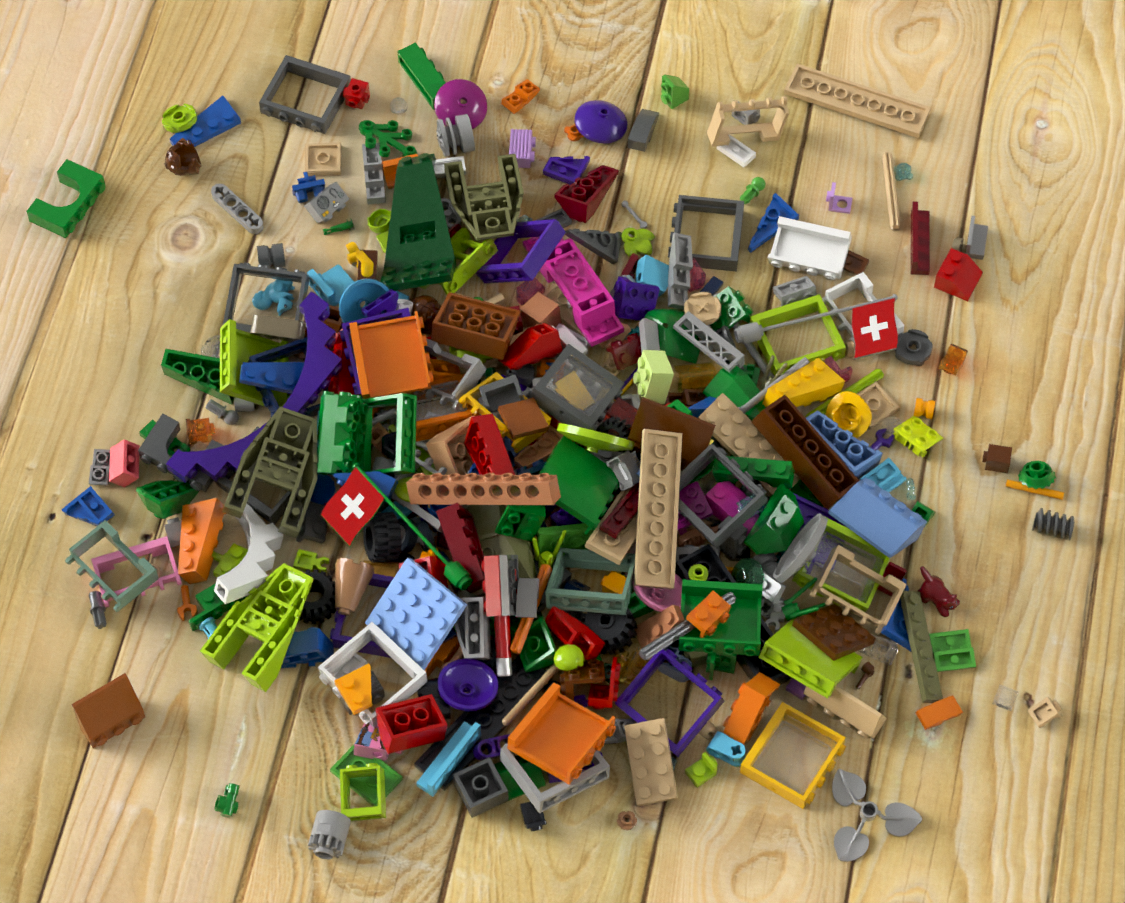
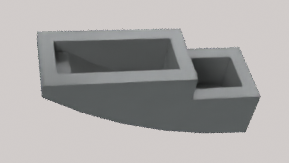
M646 109L640 111L628 138V148L646 151L648 142H650L659 112Z

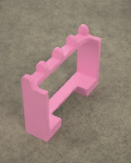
M167 536L129 547L137 557L150 553L152 557L166 553L169 555L174 573L160 577L147 589L160 586L161 590H165L163 584L173 581L177 582L178 585H182ZM120 551L91 559L95 574L100 579V573L115 569L114 564L128 560ZM99 586L101 594L103 595L105 591ZM127 588L120 589L114 592L117 595H120ZM145 591L141 593L142 596L146 595ZM110 597L106 601L103 599L105 607H109V601L113 600V598Z

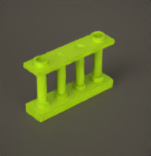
M463 227L451 238L455 259L462 260L463 262L455 268L452 281L438 283L442 286L446 296L449 292L455 293L498 251L493 239H486L482 243L473 241L468 230ZM469 247L475 249L470 255L464 253ZM430 285L421 286L420 288L426 289Z

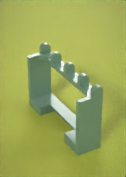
M106 520L69 549L71 555L65 560L68 565L75 561L80 566L76 572L79 576L86 572L93 579L89 583L91 588L99 585L105 591L102 595L105 601L111 597L117 602L113 607L116 612L120 611L159 579L157 570L144 557L139 559L120 540L118 532ZM104 537L144 574L120 595L111 590L79 558Z

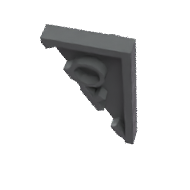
M580 229L566 230V236L611 264L618 262L622 238L621 232L580 231Z

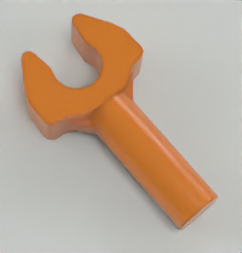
M188 585L181 586L183 605L177 608L178 616L182 621H185L184 614L186 611L191 612L192 618L198 614L197 605L190 603Z

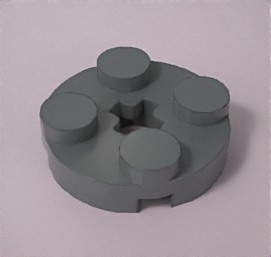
M911 329L906 333L898 335L895 356L906 364L922 366L930 358L933 344L928 339L926 333ZM914 344L916 345L917 349L912 350L908 346L912 347V345Z

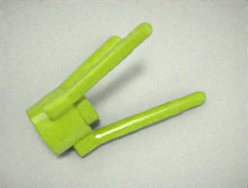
M563 530L553 553L545 551L540 554L536 538L532 539L535 560L538 561L539 569L542 564H548L553 568L554 560H556L557 553L566 535V530Z

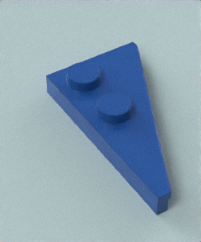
M776 193L773 195L772 201L748 247L750 253L776 235L779 216L793 220L799 219V214Z
M903 578L901 581L906 583L904 591H909L907 580ZM899 599L887 625L883 627L881 633L911 651Z

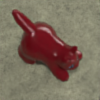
M921 566V574L925 581L917 592H920L922 603L933 602L940 615L948 617V610H954L960 605V600L956 598L957 594H951L941 578L935 575L931 576L928 570Z

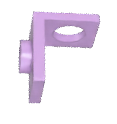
M832 182L831 191H827L826 202H829L828 211L850 214L852 198L835 195L836 183ZM839 201H845L847 203V207L840 208L837 206V203Z

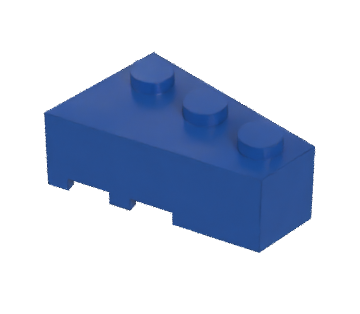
M310 627L304 631H295L281 668H295L296 664L309 663V667L315 666V663L324 662L334 654L333 642L319 628Z

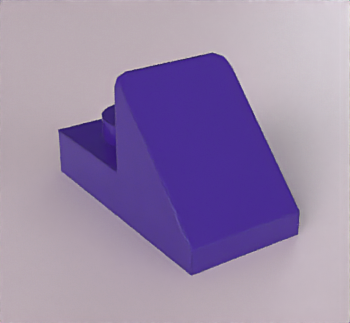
M390 289L362 308L361 311L365 317L379 315L382 311L384 313L395 311L399 295L396 291Z

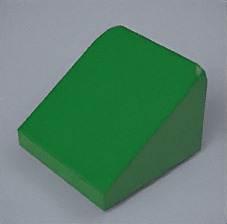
M919 501L916 502L912 509L913 512L921 515L927 523L936 513Z

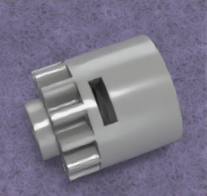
M318 811L310 835L308 849L314 850L313 853L322 859L330 860L333 856L336 858L342 856L351 820L346 815L336 811Z

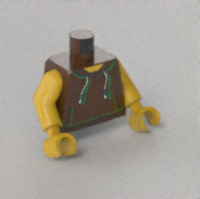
M355 242L346 244L349 254H347L349 264L357 263V281L361 279L377 280L378 251L359 250Z

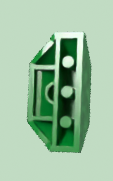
M173 480L155 481L136 489L147 510L154 513V516L160 519L182 513L183 505L190 504L199 493L189 483Z
M783 483L779 484L744 541L757 555L787 551L804 523L796 496Z

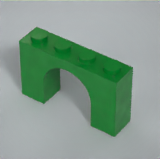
M68 159L59 168L57 175L60 183L80 193L77 200L68 206L57 207L36 198L26 211L29 222L63 238H67L75 230L77 223L84 218L87 210L94 205L96 198L104 192L106 187L103 175Z

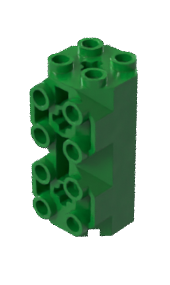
M323 391L317 434V474L334 476V473H352L354 463H359V467L363 470L362 462L365 444L360 442L359 437L367 431L366 419L369 407L367 403L363 402L360 395H351L349 392L334 394V392Z

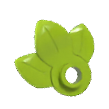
M630 227L624 229L621 237L625 243L624 251L629 257L633 253L637 254V252L645 255L652 254L650 241L655 236L651 231L647 229L636 230Z

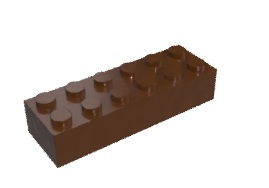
M783 395L767 406L751 421L784 461H792L795 474L827 510L859 482L858 478L786 395Z

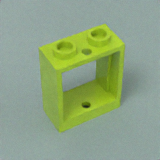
M368 763L366 767L348 765L346 769H340L341 813L346 815L351 821L386 818L385 771L377 763ZM377 776L378 806L351 809L350 778Z

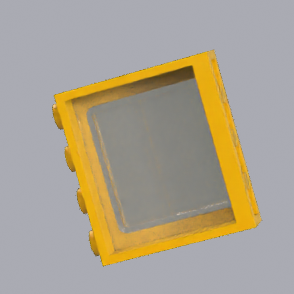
M782 702L741 763L740 773L804 809L807 803L810 805L816 795L814 792L817 787L821 788L826 780L824 777L826 773H831L834 769L837 756L841 757L846 749L844 745L846 737Z

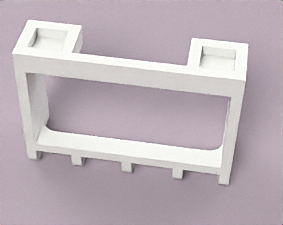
M864 272L826 290L825 297L822 298L824 304H827L831 311L838 310L832 300L856 288L860 290L868 302L877 299L872 294L873 284ZM894 313L897 333L899 335L904 331V324ZM843 314L830 315L831 318L836 316L842 324L838 326V329L840 331L846 329L851 335L849 340L854 342L852 326Z

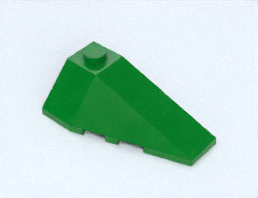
M735 366L730 372L724 368L721 369L703 390V394L707 397L718 398L724 393L737 407H742L761 392L748 374L738 366ZM763 400L745 413L749 415L750 420H753L766 408L762 404Z

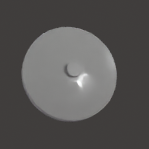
M817 514L796 535L774 570L773 578L783 583L798 572L807 561L811 562L816 556L815 550L826 529L828 522L826 517L822 514Z

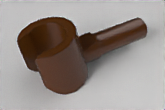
M866 662L861 668L865 674L856 685V688L859 690L866 679L874 674V666L870 662Z

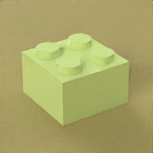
M643 350L641 357H639L638 369L634 373L633 382L638 388V395L641 396V399L644 397L657 403L665 404L674 376L665 351Z

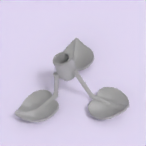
M842 769L837 770L832 783V793L836 802L845 807L853 802L855 805L862 806L860 810L862 821L857 831L853 827L846 826L840 828L835 834L834 847L840 861H853L865 854L869 846V839L860 832L865 822L874 820L876 815L886 820V830L897 837L908 835L921 823L922 817L920 814L906 804L895 802L887 805L885 809L886 816H884L874 802H858L857 800L865 796V782L856 774Z

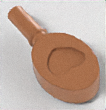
M719 525L711 527L710 529L716 534L718 532ZM692 529L677 538L678 547H684L685 545L697 547L704 544L707 539L697 529Z

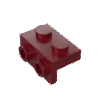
M637 333L626 336V340L614 341L610 347L606 348V351L612 354L617 370H622L638 363L642 353L640 335Z

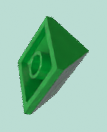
M540 617L532 623L523 649L519 654L526 672L554 664V654L557 650L544 617Z
M519 755L515 756V759L537 788L546 786L541 768ZM502 762L494 764L508 790V800L510 801L524 795L525 793Z

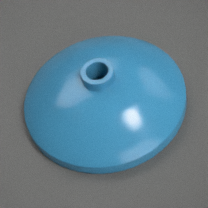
M361 279L349 285L343 292L339 303V312L343 323L367 318L363 315L361 309L389 291V289L383 283L374 279ZM365 301V305L361 307V302Z

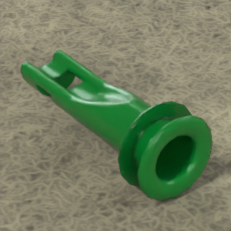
M351 218L350 221L346 219L345 223L332 226L330 229H323L324 235L347 229L351 231L350 228L354 229V224Z

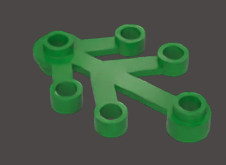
M364 120L359 123V130L366 138L365 146L367 148H375L376 139L373 135L378 137L380 156L388 157L390 155V147L387 144L401 151L402 157L417 154L415 147L404 146L394 140L403 139L408 141L412 139V131L410 129H403L402 133H391L398 130L397 121L391 120L388 124H375L370 120Z

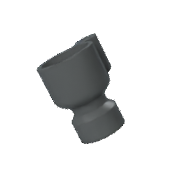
M525 364L517 370L507 369V377L516 375L520 384L532 388L535 370L531 364Z

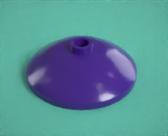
M592 100L583 103L577 109L574 118L576 128L584 137L593 142L603 144L620 140L625 135L628 125L625 114L617 106L602 100Z
M459 659L447 664L441 670L437 686L440 696L450 706L463 711H476L485 708L495 699L498 691V680L493 670L483 662L474 659Z

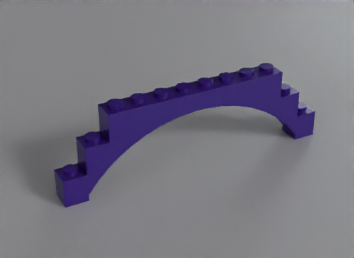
M312 291L299 305L300 312L305 318L308 335L304 367L297 385L283 408L303 415L307 412L306 408L317 401L321 390L328 388L331 378L334 375L337 376L343 368L342 359L329 350L336 342V332L323 323L330 315L329 304ZM266 423L248 436L225 446L191 452H182L178 449L166 463L167 469L185 483L196 476L197 469H200L214 481H217L219 478L222 479L227 474L228 467L236 473L243 452L265 427Z

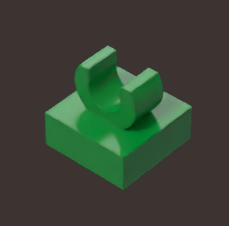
M748 363L743 365V371L748 374L757 386L761 368Z

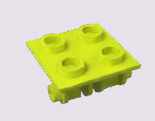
M912 416L893 429L895 431L893 433L895 440L904 444L903 446L905 447L909 445L908 449H912L913 453L922 458L927 454V449L943 439L937 431L931 429L915 416Z

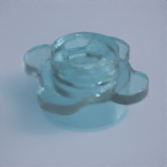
M901 163L894 167L896 180H911L913 178L909 164Z

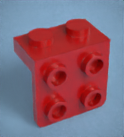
M613 657L610 686L591 684L588 706H592L595 709L612 708L613 701L617 702L621 663H617V657Z

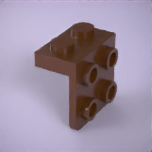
M598 659L583 661L582 667L578 666L573 670L564 671V674H560L561 694L574 701L573 684L604 682V662Z

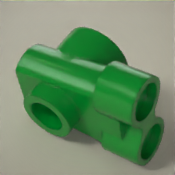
M229 783L225 787L224 796L218 795L214 810L221 812V816L229 818L232 816V813L236 814L239 804L236 801L240 786Z

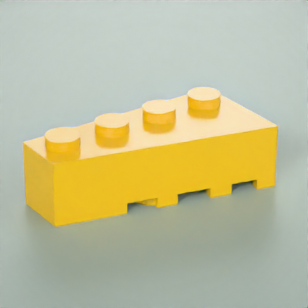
M817 358L769 387L762 404L767 407L783 395H786L796 408L798 406L806 407L811 405V402L818 400L822 402L828 397H834L840 393L845 380L821 359Z

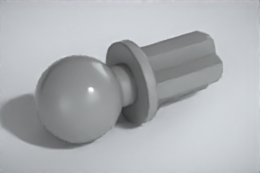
M212 399L209 400L205 407L216 414L218 419L221 416L224 417V421L228 425H234L239 420L237 412L225 410L226 405L224 407Z

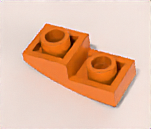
M527 79L515 86V91L503 98L501 104L515 114L539 93L540 88Z
M952 695L925 706L915 713L926 730L941 725L946 720L960 716L963 711Z

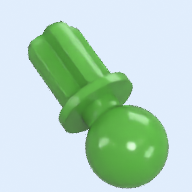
M761 177L754 178L751 184L746 187L747 190L741 195L740 201H744V204H747L754 197H757L759 191H762L766 186L765 180Z

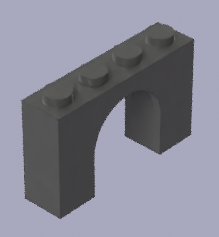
M162 413L138 449L140 459L148 465L153 464L157 466L159 471L174 475L167 469L166 463L170 459L168 449L181 430L179 422ZM212 439L205 450L218 448L224 445ZM197 469L196 476L192 480L189 479L187 483L197 491L207 492L214 480L200 469ZM176 475L173 476L176 480L184 482Z

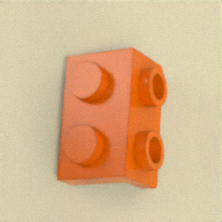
M712 591L687 615L686 619L701 631L699 637L705 638L707 635L711 636L716 631V626L719 623L723 624L730 617L731 605L715 591Z

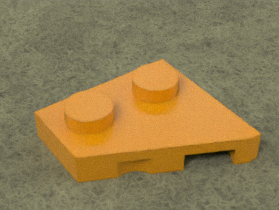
M369 663L334 680L337 689L353 715L372 707L371 666Z

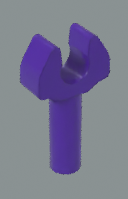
M887 429L878 430L875 434L876 441L870 448L875 451L881 446L890 448L893 444L894 435L884 439L883 437Z

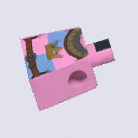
M364 723L354 744V755L371 759L379 758L382 761L387 760L389 754L380 739L378 725L373 728L369 723ZM403 750L395 753L402 754Z

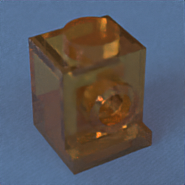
M209 418L186 419L190 445L211 442L212 434H215L214 422L210 423Z

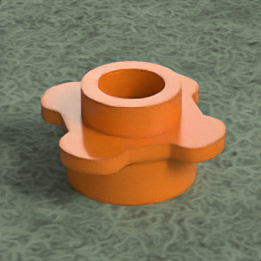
M575 124L564 128V132L567 133L568 139L571 141H578L581 137H584L578 131Z

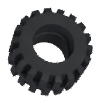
M393 512L376 513L363 528L366 554L373 563L397 561L402 544L399 521Z
M306 570L305 574L313 578L309 593L319 592L323 596L315 602H305L299 621L303 619V622L306 624L309 621L312 624H316V621L322 623L325 622V618H331V613L334 614L336 612L335 581L332 580L330 575L326 576V572L322 571L319 573L318 570H314V572Z

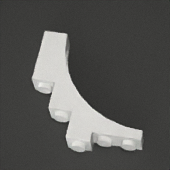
M246 503L241 519L237 518L247 537L248 552L235 568L217 577L214 592L224 604L250 595L248 593L254 587L258 588L265 582L267 577L266 571L273 568L276 556L273 551L280 549L284 536L278 532V528L273 523L266 525L248 503Z

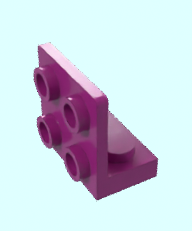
M697 481L684 487L679 492V499L701 520L713 514ZM678 512L677 530L680 535H683L692 524Z

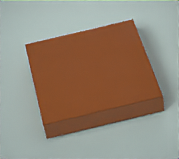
M534 398L498 406V412L513 440L545 432L549 429V425Z

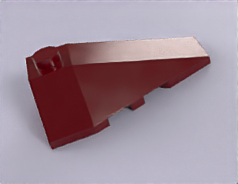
M601 165L588 172V176L582 179L578 177L574 183L563 185L554 194V198L569 218L587 223L619 174V170Z

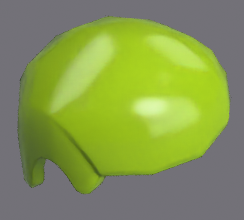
M387 209L374 211L367 218L371 231L381 234L389 230L391 211Z
M572 644L561 646L554 654L555 667L564 671L573 670L578 666L582 667L583 661H585L582 650Z

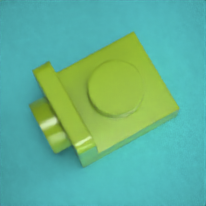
M704 752L700 760L685 769V774L698 788L717 775L718 764L713 756L709 757Z

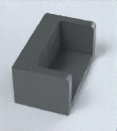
M516 375L479 387L485 407L489 412L498 411V406L525 400Z

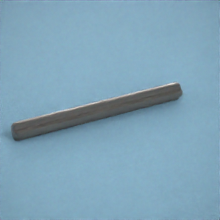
M732 592L722 596L730 605L735 603L736 597ZM685 620L640 649L639 655L643 660H647L696 627L688 620Z

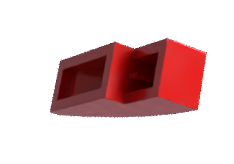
M555 606L551 608L545 618L547 626L565 645L572 644L578 646L586 660L598 657L605 642L579 620Z

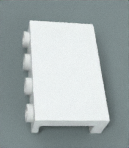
M779 216L777 222L778 229L771 254H768L769 263L777 268L784 266L789 267L790 270L795 272L802 270L813 276L820 274L831 280H835V278L841 279L852 240L851 232Z

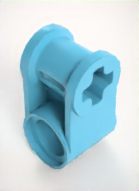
M719 731L715 733L706 748V751L713 757L719 758L735 767L741 766L746 757L745 746L742 743Z

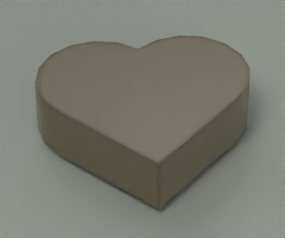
M955 238L952 248L961 252L964 239Z

